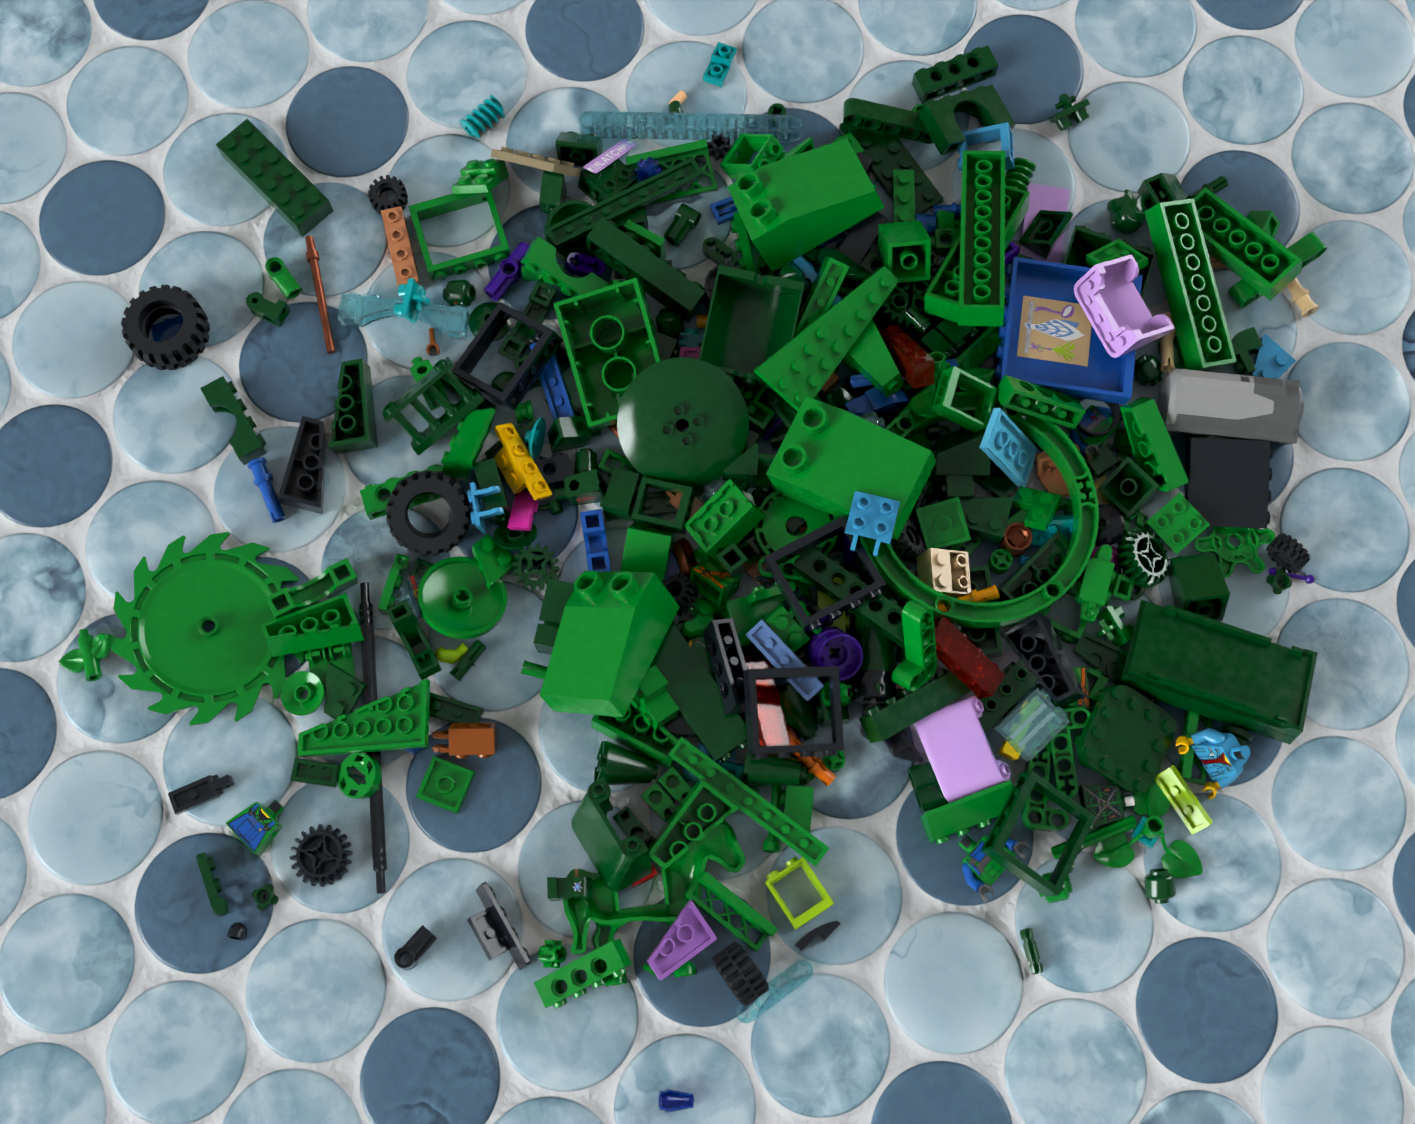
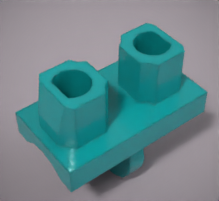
M408 278L407 284L399 285L398 295L404 298L403 303H396L393 310L398 317L406 318L411 323H416L418 313L422 311V307L429 306L430 299L425 297L426 291L424 287L417 284L414 278Z

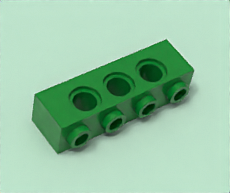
M1004 375L997 387L996 397L1002 407L1075 429L1086 412L1077 397L1008 375Z
M444 464L431 465L427 470L442 472ZM411 471V472L407 473L406 476L408 477V476L412 475V473H415V472H418V471ZM406 476L401 478L392 477L387 479L385 483L378 485L369 484L364 487L365 489L360 490L364 508L370 520L387 515L386 507L389 498L384 501L380 500V498L385 493L391 495L396 485ZM430 492L422 493L411 501L409 508L443 497Z
M617 939L535 981L534 985L545 1008L554 1006L557 1009L568 1003L567 998L573 996L576 999L586 994V988L593 985L595 989L607 983L605 978L611 975L614 978L627 972L625 968L632 965L621 939ZM601 960H604L607 964L606 971L602 970L600 966ZM582 970L587 974L586 981L581 978ZM562 980L567 983V991H564L561 987Z

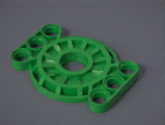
M771 482V488L774 493L768 496L759 507L766 516L763 518L762 528H758V524L755 526V535L760 548L768 555L770 550L774 552L834 520H830L829 514L780 495ZM772 500L773 503L768 507L767 511L763 510L766 504ZM793 517L804 519L807 523V531L801 536L790 535L786 530V523L789 519ZM760 535H763L764 541L766 543L765 546L760 539ZM838 535L817 545V547L824 550L825 546L830 544L829 548L825 551V556L831 552L836 544ZM800 555L779 565L787 581L808 583L797 574L788 575L784 571V567L788 564L793 565ZM764 556L759 560L758 571L764 577L773 578L770 572H766L762 568V564L765 562ZM821 565L814 567L818 572H823Z

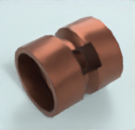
M1023 523L1009 525L1005 529L1004 537L999 543L1000 549L1009 551L1012 558L1022 556L1032 542V532Z

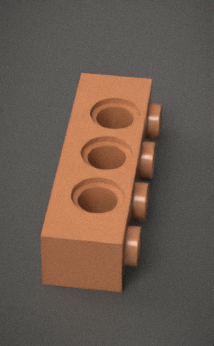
M402 207L381 210L398 288L400 284H407L408 278H414L415 282L421 285Z

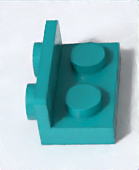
M1073 515L1054 516L1046 531L1030 528L1033 537L1030 545H1043L1058 530L1071 541Z

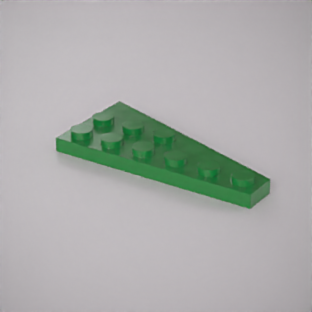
M422 680L420 684L401 689V692L389 697L385 696L355 709V712L348 715L343 714L334 721L327 724L322 723L299 733L298 756L314 757L428 747L430 680Z

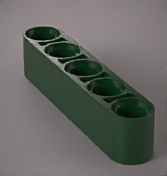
M849 98L844 102L843 122L847 126L926 144L934 143L918 116L919 112L857 98Z

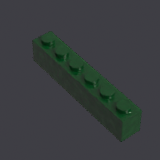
M962 659L956 660L949 664V669L937 670L934 673V677L930 678L915 692L903 689L900 691V696H891L883 700L884 705L880 707L876 705L865 710L866 715L860 717L859 720L869 742L884 741L981 686L982 682L972 660L962 662Z

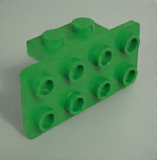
M794 581L788 583L792 591H795L798 587L812 600L807 583H794ZM776 582L772 584L773 587L766 589L765 585L752 589L753 593L726 603L728 616L733 618L740 644L751 642L746 634L785 600Z

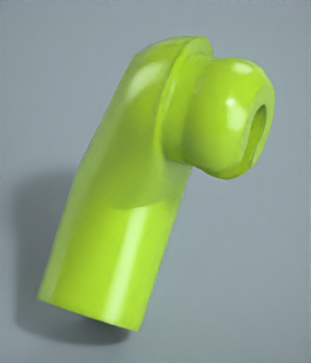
M464 643L455 650L439 647L435 655L442 663L455 664L462 658L461 655L464 656L469 649Z

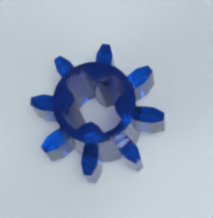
M650 156L646 160L641 158L637 163L638 166L634 169L637 172L638 180L644 181L662 172V169L659 168V161L652 159Z

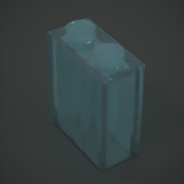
M1038 688L1028 694L994 728L1026 762L1032 760L1070 722L1066 718V712L1059 706L1055 707L1050 701L1051 697L1044 690H1039Z

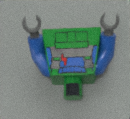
M1090 405L1080 420V424L1086 429L1093 432H1104L1110 428L1113 415L1110 408ZM1121 413L1120 421H1123V423H1124V420H1123V417H1122V413ZM1119 422L1113 430L1099 437H1090L1081 433L1077 428H1069V438L1074 444L1078 445L1080 453L1086 456L1088 461H1092V454L1099 456L1098 448L1107 441L1121 423Z
M966 834L958 843L967 852V855L961 861L963 863L964 877L966 883L980 894L984 902H987L985 893L990 892L993 896L995 895L991 885L1005 868L981 852L988 836H982L976 843ZM1008 838L1003 848L1014 857H1016V854L1013 852H1016L1023 859L1027 856L1021 850L1024 848L1031 850L1026 842H1017Z

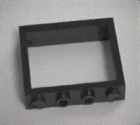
M499 302L451 371L461 381L474 388L476 387L482 393L515 410L563 340L554 330ZM511 317L541 333L542 336L503 392H500L470 375V373Z
M845 515L765 556V565L804 632L819 629L823 626L822 623L829 619L834 621L843 615L842 612L849 608L851 610L859 608L863 605V601L871 598V600L876 599L877 596L883 593L882 591L885 588L886 583L859 538L857 539L855 551L874 583L810 617H807L781 572L779 565L845 532L848 521ZM846 534L852 544L854 535Z
M839 666L764 668L743 671L748 755H755V759H767L769 754H778V758H790L792 753H800V757H813L814 752H823V756L837 755V751L844 750ZM829 678L833 743L760 746L756 680Z

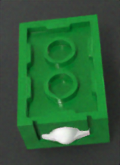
M729 479L683 526L703 551L716 560V556L733 542L737 545L766 515L754 502L753 496L750 493H747L740 485Z

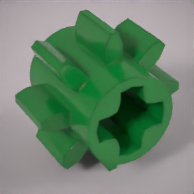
M545 940V945L539 947L538 958L544 963V968H560V963L564 962L567 956L566 948L561 945V940Z

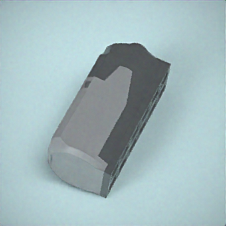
M1178 368L1164 375L1159 390L1157 406L1166 429L1171 434L1223 436L1238 440L1271 441V444L1277 445L1297 444L1298 429L1304 411L1299 381Z

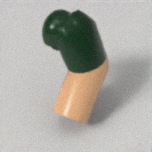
M682 90L668 104L669 114L675 120H679L684 115V112L681 110V104L686 100L687 95Z

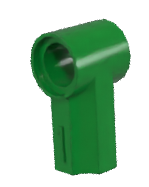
M278 257L268 259L265 264L266 271L285 298L289 300L299 296L302 288L288 271L284 262ZM276 267L281 268L279 272H272Z

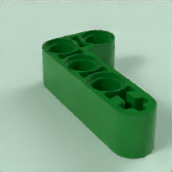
M910 600L905 604L902 611L906 659L895 668L892 674V681L911 692H915L936 672L937 655L933 610L914 600Z
M1082 706L1053 709L1046 716L1056 788L1070 798H1073L1078 792L1070 729L1085 727L1091 715ZM1077 711H1084L1086 713L1085 721L1081 723L1075 722V713ZM1054 714H1061L1063 716L1061 725L1055 726L1051 723V718ZM1059 736H1063L1067 740L1063 748L1055 747L1054 741ZM1061 759L1069 760L1070 766L1067 770L1058 769V762ZM1059 775L1067 776L1068 783L1073 786V788H1069L1068 793L1061 789V787L1065 786L1063 777L1059 778Z
M1037 739L1027 748L1025 772L1038 768L1042 772V778L1049 782L1051 747L1046 740ZM1038 746L1040 751H1043V753L1039 756V759L1038 751H1034V749ZM1041 793L1040 801H1034L1031 798V794L1029 795L1022 810V823L1027 829L1059 832L1068 826L1069 816L1065 811L1047 808L1048 798ZM1030 813L1038 815V824H1034L1029 820ZM1053 815L1061 818L1062 824L1060 827L1052 823Z

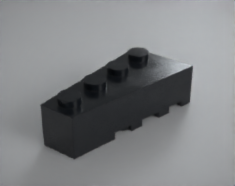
M302 416L278 495L281 504L323 514L326 440L324 421Z
M1037 613L1000 634L1010 644L1016 655L1023 660L1029 671L1035 675L1038 682L1055 703L1067 706L1085 696L1047 616Z

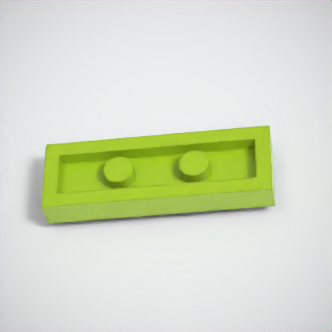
M1174 764L1157 773L1154 780L1192 835L1213 823Z

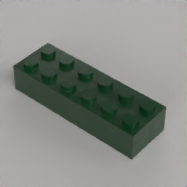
M248 119L243 121L216 144L222 157L302 237L334 211L329 199Z
M601 217L587 235V251L622 274L621 276L627 280L637 278L646 294L666 308H676L677 311L682 313L685 322L689 323L703 305L706 291H704L701 284L687 279L683 271L680 269L675 270L669 266V262L665 258L655 256L647 245L637 243L630 233H623L612 220H605Z

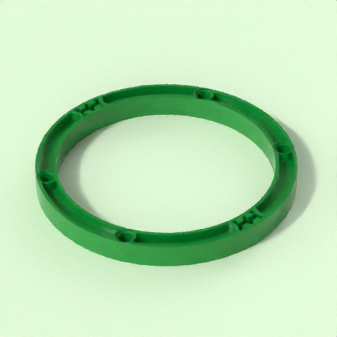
M955 392L951 406L974 417L980 396L972 392ZM997 397L990 417L993 408H1001L1028 438L1047 453L1057 466L1067 485L1073 510V529L1068 551L1057 572L1036 590L1015 599L991 603L965 601L936 591L919 580L903 565L888 543L881 542L878 555L873 556L876 539L859 536L862 545L884 582L895 595L905 603L914 600L933 610L934 619L968 628H995L1016 624L1037 613L1043 612L1053 605L1072 587L1082 574L1093 552L1098 533L1099 507L1096 488L1091 472L1076 445L1055 423L1002 407ZM909 408L894 419L885 429L907 439L929 425L948 419L940 415L931 418L919 416ZM1006 410H1011L1014 415H1009ZM899 424H906L909 429H903ZM1047 588L1052 589L1055 592V596L1049 595ZM938 604L945 605L947 612L940 611Z

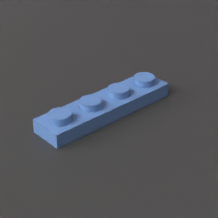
M761 619L746 634L750 641L776 668L807 667L764 620ZM818 678L787 679L807 702L824 687Z

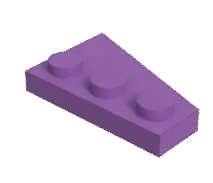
M692 900L688 901L646 960L660 981L717 940V937Z

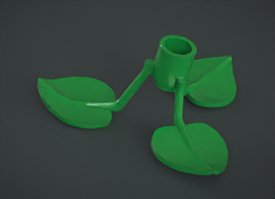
M936 351L928 355L924 377L902 380L904 383L903 388L913 389L918 387L920 383H926V380L930 378L929 374L933 377L932 394L920 393L911 400V409L919 416L929 418L939 416L931 411L936 394L937 378L941 377L942 371L950 368V363H946V356L942 352ZM898 360L895 362L897 368L918 365L917 363H904ZM961 369L988 384L995 374V369ZM959 386V388H960L961 390L966 391V392H970V391H968V390H966V389H964V388H962V387Z
M1155 780L1146 792L1133 793L1135 807L1132 808L1133 811L1140 816L1147 815L1148 818L1143 825L1142 831L1129 842H1127V838L1123 833L1096 844L1093 854L1094 859L1104 866L1122 868L1129 865L1135 857V853L1130 847L1143 836L1150 839L1160 837L1163 849L1167 852L1161 858L1162 867L1168 869V872L1172 873L1175 878L1198 876L1203 872L1201 860L1190 844L1182 840H1175L1169 848L1167 847L1164 838L1165 834L1162 832L1164 822L1159 817L1167 813L1170 808V802Z

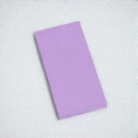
M1030 183L1027 191L1030 192L1029 206L1023 219L1021 238L1040 210L1067 212L1070 189ZM1064 234L1047 259L1035 254L1021 244L1019 253L1035 260L1061 263Z

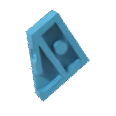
M1264 334L1260 339L1263 346L1256 353L1254 366L1256 370L1251 376L1279 379L1296 360L1267 334Z

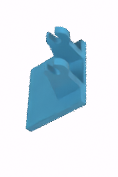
M471 482V489L467 490L469 503H472L474 511L470 512L471 521L482 534H487L485 519L504 514V510L502 507L483 511L482 497L499 493L501 490L499 486H491L479 490L477 485Z
M855 491L845 529L846 534L854 535L850 550L855 551L858 535L876 539L873 556L878 555L881 542L890 544L900 501Z

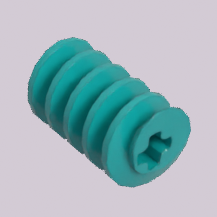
M490 95V100L485 99L483 101L484 105L479 104L477 109H473L471 115L467 114L465 120H460L462 128L470 136L480 139L479 131L486 134L485 126L492 129L491 121L498 124V115L503 119L505 118L502 105L493 95Z

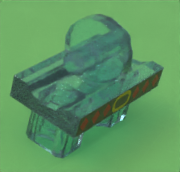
M410 575L406 582L410 594H408L407 588L401 589L402 596L397 599V603L407 600L411 609H413L411 604L413 602L417 618L420 619L423 616L418 607L417 596L422 577L415 578V575Z

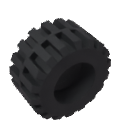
M736 941L712 957L713 965L742 1005L747 1007L769 990L768 983L744 948Z

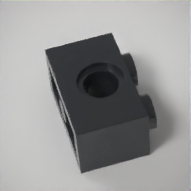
M556 453L546 459L534 458V462L550 490L565 486L564 478L573 475L568 454ZM549 468L556 470L552 475H546L545 471Z

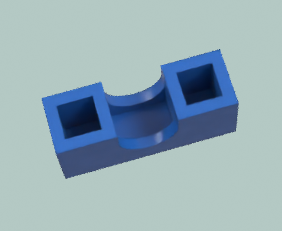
M602 509L580 512L588 571L611 572Z

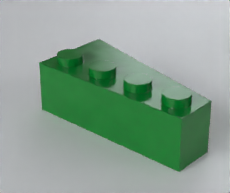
M1140 398L1121 406L1120 409L1135 463L1160 485L1158 491L1168 492L1188 483V478L1154 399Z

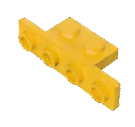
M513 424L497 425L494 431L503 447L494 459L514 494L520 493L527 487L535 501L550 497L552 492L534 460L530 457V453Z

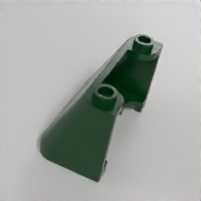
M603 777L589 786L571 820V825L576 837L606 887L612 891H620L652 873L650 854L641 838L630 836L620 840L607 818V814L613 810V806L609 801L611 796L610 786Z

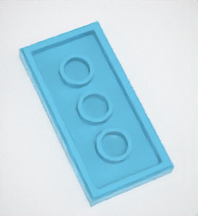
M993 408L980 448L1018 487H1025L1038 448L1001 408Z

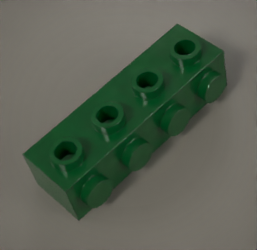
M1022 659L1017 663L1012 661L1004 669L1006 674L1001 679L997 676L988 685L991 689L986 694L981 692L977 696V699L982 702L984 707L982 717L978 718L984 733L1038 681L1035 675L1025 666L1026 664Z

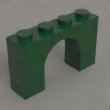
M993 84L985 87L979 86L971 91L964 90L953 96L946 95L942 99L935 101L929 100L923 105L918 115L941 156L958 151L966 140L955 121L954 113L956 112L971 114L983 127L1008 122L1012 130L1016 125Z

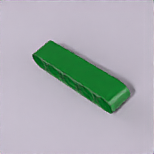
M1311 232L1287 249L1302 259V268L1320 257L1327 250V247L1314 232ZM1243 279L1235 283L1228 290L1229 295L1240 308H1245L1263 296Z

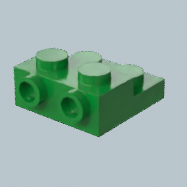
M492 158L485 161H468L467 165L460 170L461 177L458 178V182L452 185L451 188L453 194L487 193L509 177L505 160Z

